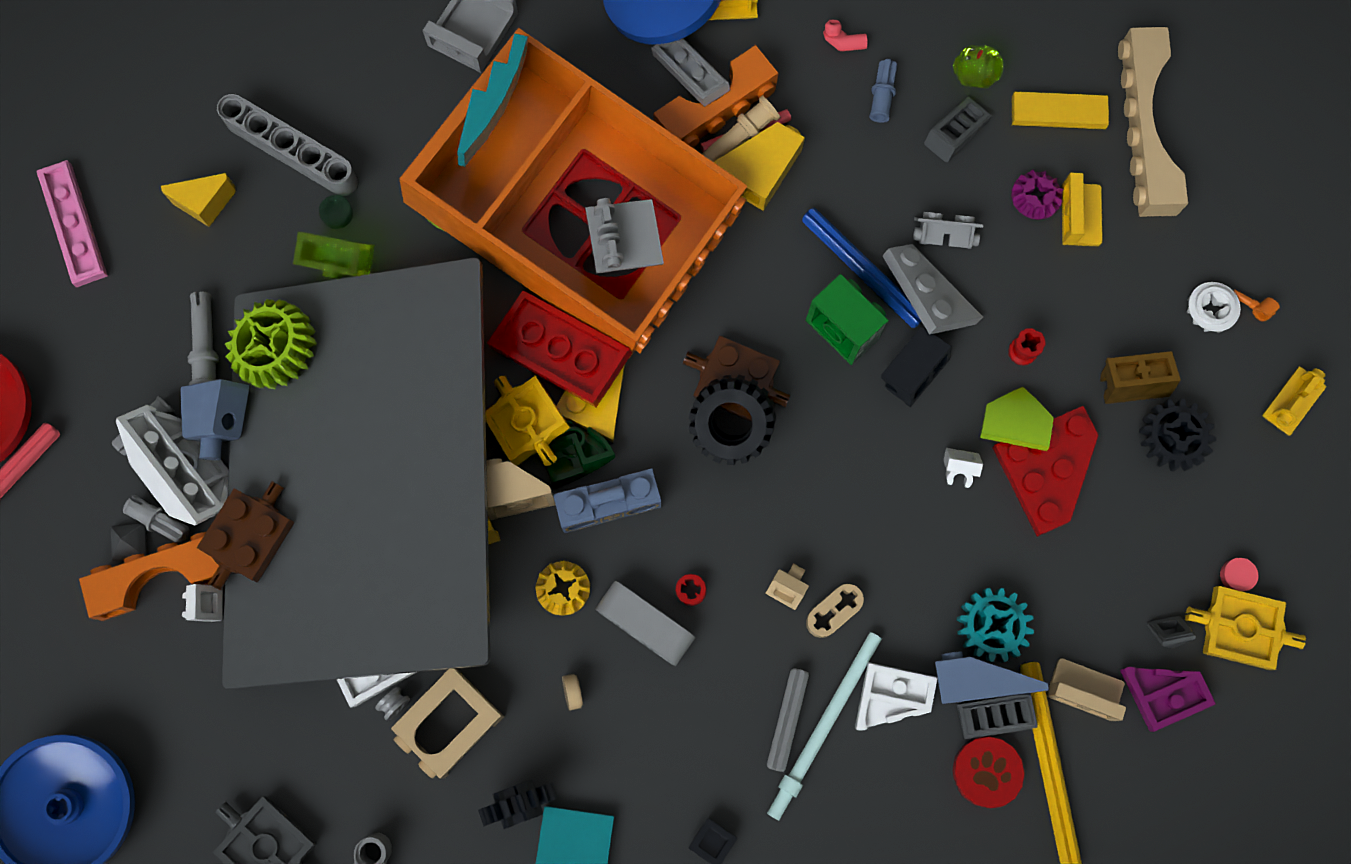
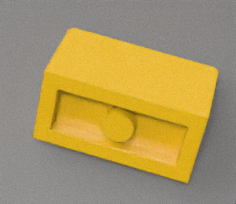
M1070 173L1062 184V245L1100 246L1102 244L1101 186L1098 184H1084L1083 173Z

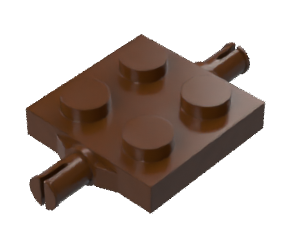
M720 335L713 351L706 359L689 351L686 354V358H684L683 365L700 371V381L694 392V398H697L700 391L705 386L707 387L712 380L716 378L720 380L725 375H731V378H737L738 375L745 376L744 380L750 382L754 379L758 382L757 386L762 389L764 387L769 392V400L772 399L774 403L786 407L791 396L773 388V377L779 366V360ZM724 403L718 406L720 409L753 422L748 410L740 404Z
M271 481L261 499L250 497L235 488L232 490L197 546V549L211 556L219 565L208 582L209 585L221 591L231 573L242 574L258 583L295 523L281 515L277 508L273 506L285 488Z

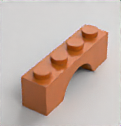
M755 45L730 62V91L704 107L701 103H694L678 96L654 112L653 121L694 148L703 136L708 133L714 134L718 132L727 120L733 116L738 117L741 113H746L751 104L762 95L766 99L770 97L776 90L778 72Z
M206 532L195 534L190 537L191 541L180 545L178 543L162 545L157 548L156 553L147 556L145 554L129 556L124 559V564L115 567L103 565L91 569V575L79 578L89 618L104 621L136 610L137 599L144 585L153 577L164 572H180L191 584L209 585L208 582L219 565L211 556L197 549Z

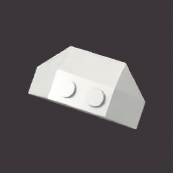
M149 405L116 418V424L131 467L168 516L195 526L219 513L228 497L229 470L221 460L199 459L200 442L187 440L182 436V419L171 414L156 411V408Z

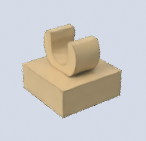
M794 563L788 574L779 569L765 594L796 610L809 585L800 581L805 569Z

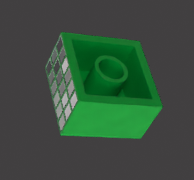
M840 274L812 300L805 321L852 365L879 340L889 320L886 318V313L880 305L875 302L870 303L862 295V290L852 279L847 280Z

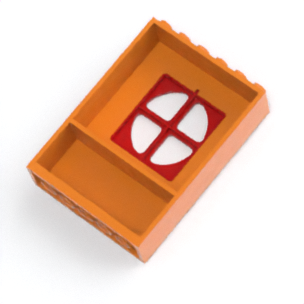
M518 28L515 34L528 36L527 54L518 83L505 112L487 141L465 167L458 165L457 151L472 89L487 91L493 62L508 63L514 34L399 178L403 203L555 308L629 347L632 351L631 356L635 350L641 354L655 330L653 325L658 328L661 326L674 304L671 300L673 299L678 302L687 289L691 278L695 277L703 267L710 251L713 252L728 226L731 227L741 213L740 210L747 201V199L742 197L747 185ZM586 179H603L618 183L622 187V192L613 204L629 202L634 197L641 200H653L664 264L641 267L630 274L617 277H604L588 273L583 269V264L593 251L590 235L574 257L566 258L558 250L552 239L549 229V212L553 206L560 205L588 224L585 207L567 196L565 193L566 188L575 182Z

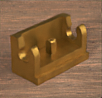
M1172 351L1107 358L1105 361L1106 366L1100 378L1101 382L1107 381V390L1104 393L1105 404L1170 397L1181 381Z

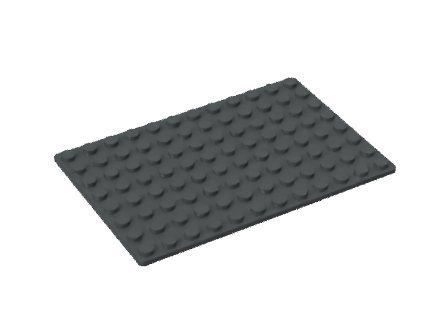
M469 258L238 295L234 302V319H242L244 317L243 309L253 311L254 302L264 305L266 299L274 300L275 302L278 299L284 300L300 308L301 312L309 317L311 320L310 325L316 331L311 337L315 339L317 344L309 348L313 352L314 357L306 359L305 363L308 369L300 368L297 371L299 379L289 377L288 386L278 384L276 389H269L266 386L264 388H257L251 383L248 384L241 380V377L232 369V382L249 385V392L241 436L237 440L230 441L228 497L235 488L250 497L261 499L271 481L285 488L273 506L277 508L281 515L295 523L258 583L242 574L231 573L225 583L222 685L228 689L487 665L491 659L482 263L477 258ZM234 321V330H235L236 327H237V325H236V323H235V321Z

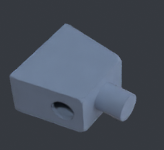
M219 379L181 387L182 436L187 440L200 442L199 459L221 460L222 442L240 438L249 385Z

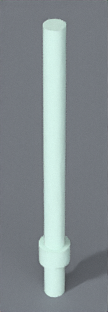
M872 632L868 634L788 776L784 775L778 786L780 791L767 812L774 819L780 820L792 797L796 798L803 785L800 784L864 672L867 663L882 640L878 635Z

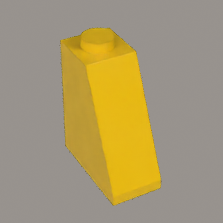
M776 122L720 157L714 163L746 184L747 188L742 197L747 199V202L764 211L800 155L805 137L796 128L790 125L784 126Z

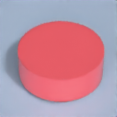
M1235 558L1227 561L1222 566L1220 578L1226 588L1245 592L1251 590L1257 584L1258 570L1250 560Z

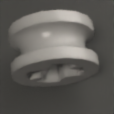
M399 686L386 694L375 707L377 711H384L386 721L395 717L410 701L408 696L403 697L401 695L402 689Z

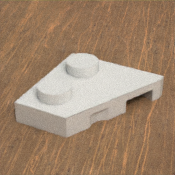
M868 662L855 729L862 731L866 730L867 727L878 724L900 721L905 717L930 713L938 678L932 675Z

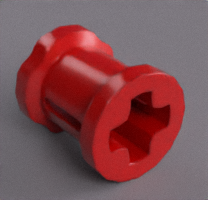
M1033 328L1022 330L1018 337L1009 345V357L1018 365L1031 364L1043 352V348L1046 345L1045 337L1041 332Z

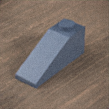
M962 652L941 654L942 661L935 662L942 704L1049 690L1048 683L972 657L963 658Z

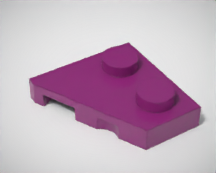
M1135 667L1120 669L1150 732H1155L1216 705L1201 672Z

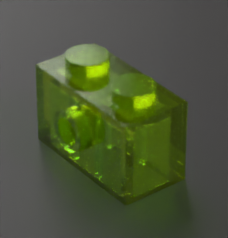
M298 231L293 264L323 270L322 276L341 279L342 274L355 277L367 275L371 271L375 245Z

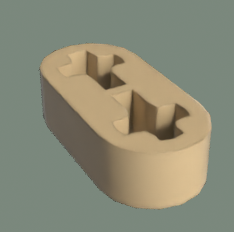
M843 584L833 591L808 614L806 627L809 633L818 638H825L833 634L861 609L864 602L861 590L855 585ZM842 591L846 595L850 593L855 595L852 601L855 605L854 608L847 605L842 610H837L835 606L842 600L840 595ZM831 611L835 616L827 622L830 627L829 630L826 631L823 627L817 630L814 627L817 621L814 615L818 614L822 617Z

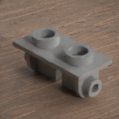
M923 212V218L914 217L915 221L921 222L920 228L915 227L913 233V240H918L919 244L943 245L944 234H949L948 246L971 249L972 246L979 245L980 234L975 233V227L983 228V224L974 223L975 217L955 215V221L942 220V213Z

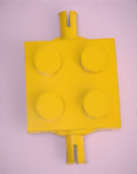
M506 376L499 377L502 384L498 379H495L494 385L502 396L495 405L485 411L486 423L509 461L517 466L531 455L538 453L545 466L552 465L550 460L555 463L557 457L552 452L549 444L567 431L570 426L541 381L534 376L523 385L512 388Z
M1216 586L1213 588L1211 606L1208 611L1190 606L1186 610V613H1188V615H1185L1186 621L1205 625L1206 636L1203 654L1267 670H1276L1278 653L1283 644L1303 649L1306 644L1301 642L1306 641L1305 635L1286 631L1284 623L1286 602Z

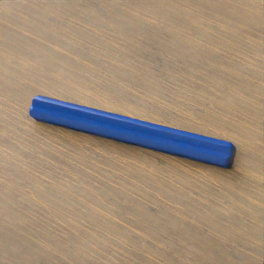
M811 208L805 213L802 219L803 223L911 328L917 327L922 322L907 296L816 208Z

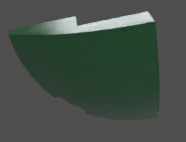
M565 419L570 428L549 444L557 460L555 463L550 460L552 465L545 466L553 489L578 480L615 458L611 446L602 435L591 427L587 428V432L578 427H573L572 420Z

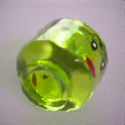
M968 45L955 58L953 65L954 73L963 86L989 88L1002 75L1003 58L999 56V53L993 47Z

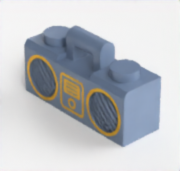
M652 468L598 484L553 494L561 528L564 533L661 508V499Z

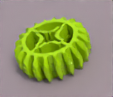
M266 299L264 305L254 302L253 311L243 309L244 317L242 319H234L237 325L236 329L228 331L232 340L225 343L227 349L230 350L225 356L232 363L230 368L241 377V380L248 384L251 383L257 388H264L266 386L269 389H276L278 384L288 386L289 377L299 379L297 371L300 368L308 369L305 361L307 358L314 357L313 352L309 348L317 344L315 339L311 337L316 331L310 325L311 320L294 304L291 305L280 299L276 302Z

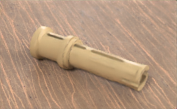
M762 95L759 98V103L745 115L741 113L736 120L738 123L714 142L702 155L714 162L746 142L749 138L759 134V131L772 120L777 121L781 117L772 104Z

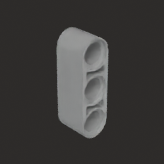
M617 581L613 582L595 607V610L674 666H677L695 640V637L690 632Z

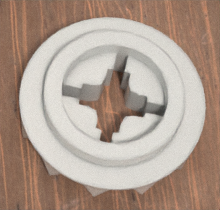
M1203 283L1196 287L1187 299L1189 301L1187 313L1191 314L1193 324L1204 328V332L1215 331L1220 333L1227 330L1237 322L1240 316L1241 308L1237 295L1231 288L1222 283ZM1210 301L1213 306L1223 307L1215 313V316L1212 311L1203 310Z

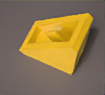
M226 173L161 186L163 194L173 205L210 227L236 192L235 185Z

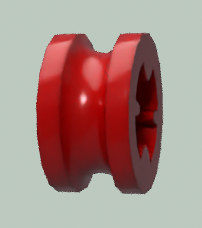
M695 574L682 576L678 580L675 589L679 600L689 606L701 603L706 597L707 591L705 582ZM694 581L696 587H701L700 594L695 593L696 598L688 599L687 593L681 592L682 586L687 587L686 582Z

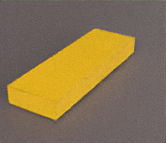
M1014 92L1012 95V125L1106 129L1109 125L1108 96Z

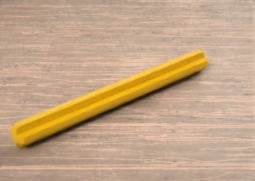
M1038 662L1020 665L1022 675L1043 681L1041 667ZM1046 691L1030 693L1037 720V728L1033 729L1060 864H1082Z

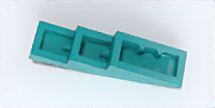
M514 33L508 63L493 62L486 92L472 89L457 151L458 165L465 167L487 141L505 112L527 54L528 36Z

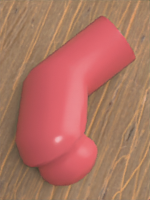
M838 20L826 22L825 30L823 31L824 38L838 51L867 49L866 33L847 35L841 30L842 26Z

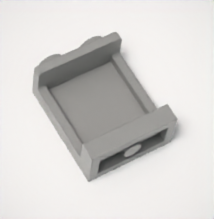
M451 0L437 23L428 21L424 27L423 33L427 46L482 73L518 15L516 0Z

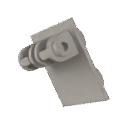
M602 198L597 200V206L585 208L596 273L664 264L652 199L611 204L609 198Z

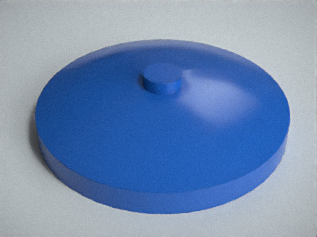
M603 0L610 20L621 34L633 41L654 45L674 42L692 34L710 19L721 0Z
M59 734L36 739L12 753L0 766V859L5 864H105L125 841L130 831L135 811V795L132 780L120 758L101 742L75 734Z

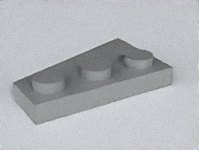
M913 244L888 248L883 254L884 260L929 335L976 325L983 318Z

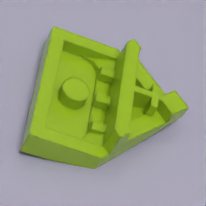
M1021 387L986 405L980 438L1047 451L1050 446L1054 417L1024 387Z

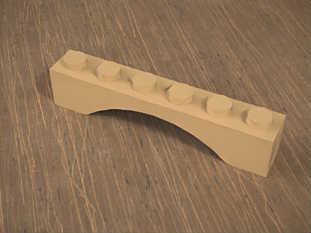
M1168 27L1130 28L1124 39L1119 42L1118 57L1123 61L1121 86L1126 89L1124 114L1125 117H1129L1127 143L1128 146H1132L1133 155L1130 162V172L1132 176H1135L1136 184L1133 192V201L1138 206L1139 217L1177 216L1188 205L1185 173L1172 161L1163 148L1156 132L1153 118V94L1156 81L1162 68L1171 57Z

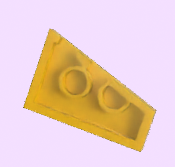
M625 365L597 408L564 391L557 404V408L563 417L572 420V423L586 430L588 427H591L602 435L603 438L614 442Z

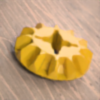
M565 560L550 563L539 573L535 586L537 599L542 607L552 614L561 616L573 614L580 610L588 600L590 582L587 574L577 564ZM556 575L560 579L562 578L564 582L576 580L568 588L571 600L567 601L566 597H563L561 593H553L549 596L557 587Z

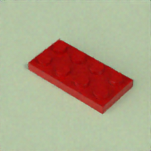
M522 290L487 342L491 349L597 408L632 354L629 347Z

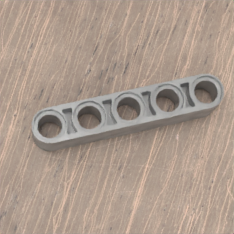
M228 94L219 100L217 112L227 128L234 134L337 195L347 196L357 189L358 178L350 162L344 157L239 95ZM241 111L237 116L231 117L233 113ZM267 126L263 132L257 133V130L261 127ZM293 142L289 148L282 149L286 143ZM320 157L317 163L308 164L311 159ZM347 173L343 179L334 180L338 174Z

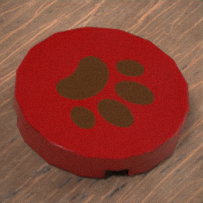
M993 737L976 738L963 745L955 756L952 770L954 780L961 795L972 804L985 808L1002 807L1014 800L1023 786L1025 774L1022 759L1014 747L1002 739Z

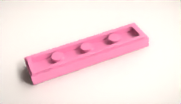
M65 160L37 170L72 284L75 287H79L107 277L108 275L72 164Z

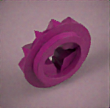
M1031 170L1024 175L1021 174L1012 187L1011 197L1015 208L1022 215L1031 219H1046L1055 214L1063 202V188H1060L1057 178L1047 175L1046 171L1035 172ZM1035 184L1040 192L1045 191L1046 193L1042 197L1041 202L1037 196H1031L1030 194L1035 189Z

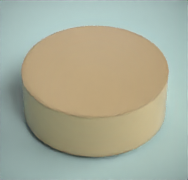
M577 675L562 676L569 711L581 708L583 702Z

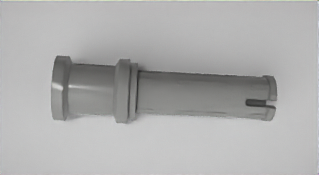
M196 292L189 295L191 300L193 351L188 356V363L192 366V381L189 382V385L216 380V364L219 362V356L213 350L212 295L208 292H199V298H197Z

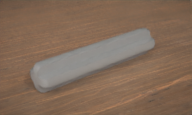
M793 668L790 671L767 761L769 769L779 772L786 770L809 677L807 671Z

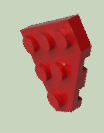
M1084 406L1053 419L1050 446L1047 451L1003 442L997 443L992 447L1037 537L1071 521L1099 436Z

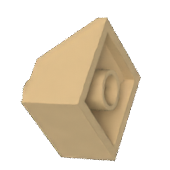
M502 459L487 460V509L490 520L555 505L553 493L549 485L509 461L502 462Z

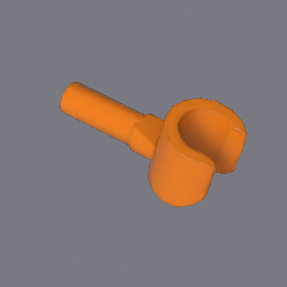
M1234 289L1239 301L1253 309V314L1259 321L1269 320L1280 308L1279 303L1273 298L1267 297L1259 303L1257 300Z

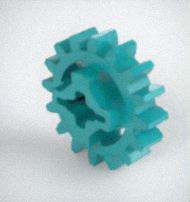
M986 588L982 592L983 598L977 593L971 595L970 598L973 605L967 602L962 604L961 608L967 614L957 617V621L964 624V628L957 631L958 635H966L968 638L963 647L974 646L973 656L975 658L985 653L987 663L994 662L996 655L1000 663L1008 661V653L1013 658L1019 657L1021 654L1018 646L1026 648L1030 645L1024 636L1034 634L1033 629L1026 627V622L1033 620L1032 615H1024L1023 610L1028 606L1027 603L1017 605L1015 603L1017 594L1012 593L1005 597L1004 588L997 589L995 595H993L990 588ZM989 603H998L1008 609L1005 611L998 610L993 604L990 605ZM975 615L979 619L977 630H974ZM1005 617V620L1000 622L1001 625L997 627L998 630L985 633L990 628L989 626L992 625L993 620ZM1014 621H1016V634H1015V635H1014L1013 632H1012L1013 622H1014ZM985 640L995 641L997 646H1001V648H992L983 642Z

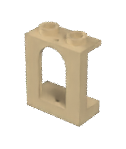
M455 668L448 669L391 729L397 735L393 739L396 744L407 754L413 751L421 759L418 763L419 767L430 778L433 779L437 775L440 779H443L449 775L448 772L492 726L495 727L505 716ZM455 690L478 715L444 750L437 754H429L415 740L416 730L440 703Z

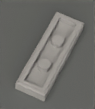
M684 38L670 43L656 44L651 47L653 56L704 107L730 91L729 82Z

